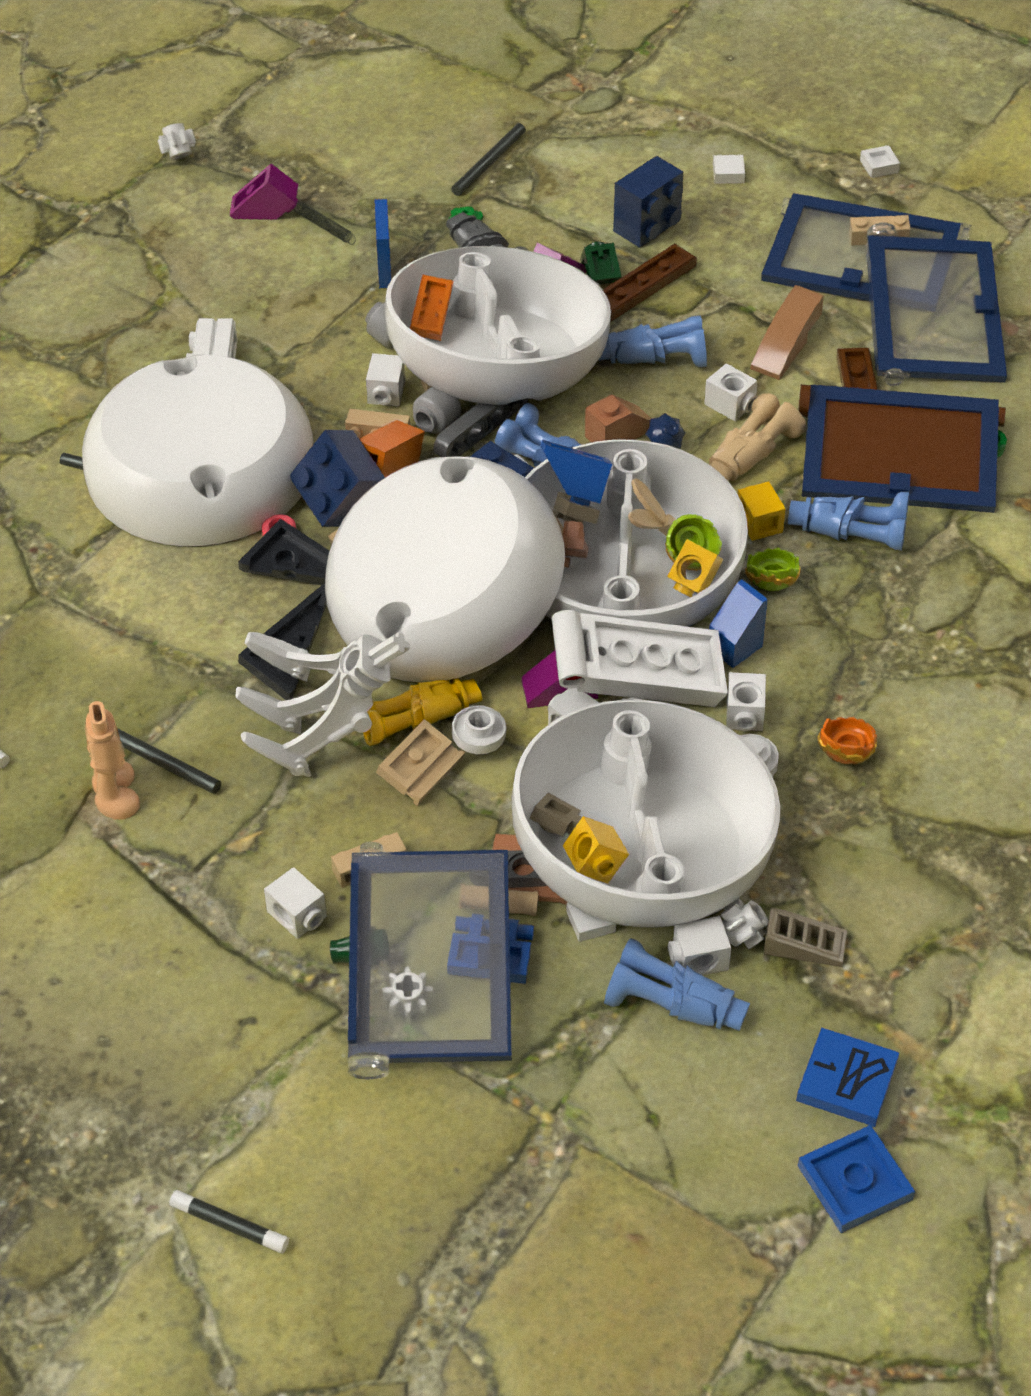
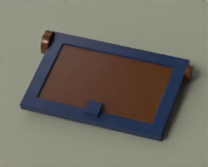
M801 384L798 411L802 417L808 418L802 497L843 498L854 496V500L864 497L865 502L892 504L897 493L909 492L908 506L995 512L998 427H1004L1006 407H999V399Z

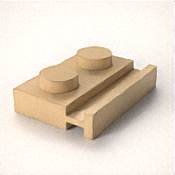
M424 719L378 766L376 773L404 796L407 794L414 800L413 803L418 806L462 760L465 752L462 749L460 751L451 745V740Z

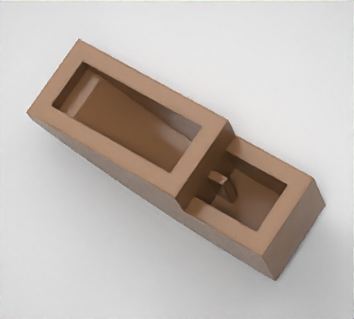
M797 285L793 287L767 329L751 363V370L780 380L807 343L808 332L822 315L824 295Z

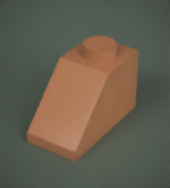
M610 395L585 408V437L591 443L605 440H635L645 435L650 427V419L652 418L639 406L615 395Z

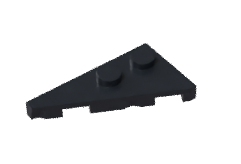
M280 519L238 561L239 570L246 573L322 585L325 584L326 565L330 550Z
M322 584L268 629L264 635L305 649L309 653L327 605L325 584ZM248 647L238 654V663L283 699L291 700L293 698L299 679L271 665L253 653Z

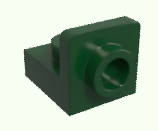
M598 241L583 248L580 257L581 264L585 265L587 275L598 285L614 283L622 277L614 243L604 244V242Z

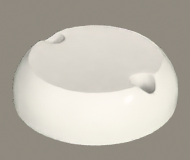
M496 246L461 247L423 256L403 267L392 278L386 293V331L396 353L406 367L415 376L437 390L462 400L482 404L505 405L526 398L540 401L566 391L588 374L601 357L610 329V304L604 291L594 280L579 269L547 255L516 248ZM422 274L454 281L441 341L423 338L410 329Z
M196 354L182 359L161 360L150 364L124 378L106 395L95 410L84 435L82 446L83 472L89 494L96 507L108 520L124 531L142 539L166 545H213L237 540L260 531L266 519L277 514L285 515L298 502L302 495L292 482L291 473L313 446L314 440L310 422L304 408L292 392L278 379L265 370L239 359Z
M624 439L597 441L573 447L577 450L608 458L612 463L601 503L592 501L590 503V506L600 510L597 523L583 522L585 542L589 548L587 558L570 557V567H564L558 593L546 616L552 620V616L559 611L574 610L584 614L691 627L703 620L732 591L738 581L746 556L748 538L747 517L743 504L731 484L715 468L700 458L683 450L660 443ZM548 459L535 467L525 477L536 487L551 509L554 507L557 493H566ZM633 479H639L649 488L666 515L670 514L677 519L683 515L696 514L710 520L714 524L717 534L720 536L719 539L722 541L721 551L718 556L723 559V562L708 588L698 594L694 592L692 597H688L673 589L676 582L668 578L667 575L674 563L666 552V536L658 529L636 527L628 518V514L631 511L645 509L633 491L631 484ZM558 518V520L564 528L565 521L563 519ZM686 569L687 579L694 580L698 578L702 570L693 571Z
M460 456L432 458L406 466L388 475L370 488L353 505L336 532L329 551L325 575V595L332 621L347 646L363 635H371L381 641H385L398 632L403 633L405 641L410 643V649L391 661V678L410 682H430L434 680L455 679L479 671L513 651L534 631L550 609L559 590L565 563V548L561 528L551 507L536 487L524 476L508 467L485 459Z
M617 700L597 703L574 710L554 720L534 737L523 752L515 772L511 797L513 827L518 844L540 879L553 892L577 909L604 921L634 927H667L685 924L717 913L733 903L751 888L762 874L773 851L780 822V801L777 787L763 759L752 746L722 723L702 713L665 702L649 700ZM547 793L580 809L579 816H585L614 827L629 856L608 884L586 877L575 870L562 846L569 837L568 833L563 837L558 834L549 833L543 830L538 823L529 819L534 806Z

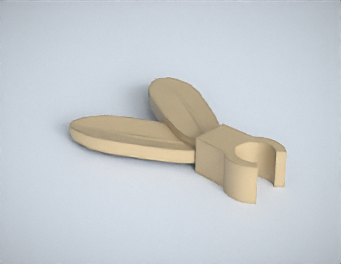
M633 479L631 481L633 491L645 509L631 511L628 514L630 522L639 528L658 529L667 536L668 529L676 518L670 514H665L654 495L642 481Z

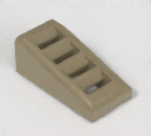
M771 908L764 954L842 967L847 930L786 910ZM779 932L787 933V936L780 935ZM795 935H802V941L794 939ZM810 937L818 938L817 946L810 944ZM826 939L834 941L833 951L825 949Z

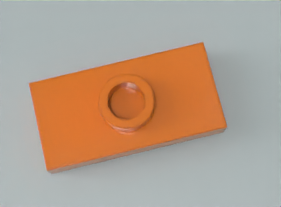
M422 274L410 329L419 336L441 341L453 290V280Z

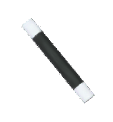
M175 1190L170 1198L169 1205L281 1254L287 1249L289 1237L179 1190Z

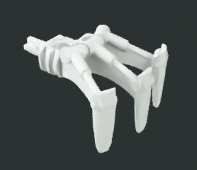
M249 632L245 645L253 653L271 665L290 674L292 677L307 681L310 669L328 671L330 674H334V676L315 691L286 701L278 700L246 687H237L236 698L243 705L265 719L281 726L283 730L301 734L302 716L326 711L310 729L283 745L249 732L241 733L242 741L249 748L289 769L293 775L310 777L311 773L306 761L307 757L331 742H338L354 731L363 733L371 728L372 722L367 713L373 705L371 694L382 687L384 683L390 681L391 661L408 651L410 643L405 641V635L401 632L396 633L385 641H381L371 635H363L351 642L349 646L343 647L338 653L311 655L307 650L295 647L282 640L258 632Z

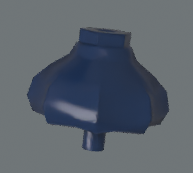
M663 413L658 418L650 419V427L645 434L651 442L681 449L682 439L686 432L681 427L680 419Z

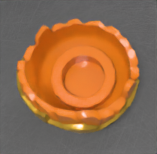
M839 717L836 720H831L827 718L818 734V743L823 752L832 760L841 764H858L868 760L875 752L877 734H875V729L863 719Z

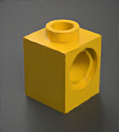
M769 481L738 489L737 494L743 504L747 517L748 535L752 541L783 533L786 508Z
M687 539L667 577L676 582L673 589L688 597H692L694 592L698 594L710 586L723 559ZM692 563H700L702 567L700 576L694 580H688L686 577L687 567Z
M585 816L581 818L562 845L577 872L607 884L629 856L613 826Z

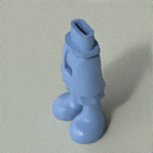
M692 316L684 321L658 329H651L649 324L645 326L640 324L629 330L609 333L605 349L598 360L611 359V364L615 363V359L621 364H655V361L665 363L666 354L681 352L690 354L695 366L707 367L706 344L701 316Z
M530 403L524 404L518 412L515 421L511 419L505 420L495 438L496 445L509 453L519 454L532 459L535 467L547 460L541 448L542 440L570 448L581 445L576 439L569 436L555 437L543 431L538 426V409Z
M909 492L897 493L892 505L887 507L864 505V497L854 500V496L843 498L816 497L813 504H811V497H807L806 502L791 500L788 524L803 526V531L827 535L838 541L840 538L847 540L848 535L858 536L884 543L894 550L902 551L907 522ZM859 521L870 522L875 524H866Z
M632 938L628 940L624 947L620 963H617L604 999V1004L616 1007L623 1002L626 996H637L666 1008L670 1011L669 1016H678V1020L690 1021L704 1026H713L717 1019V1029L721 1030L722 1026L725 1025L738 1031L741 1029L750 1003L735 998V991L726 989L719 983L702 976L688 965L685 969L676 960L672 967L645 951L639 941ZM637 973H643L654 978H657L659 980H662L667 984L671 985V988L663 986Z

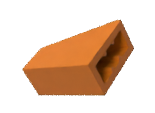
M395 420L359 439L384 477H387L406 466L419 462L425 431Z

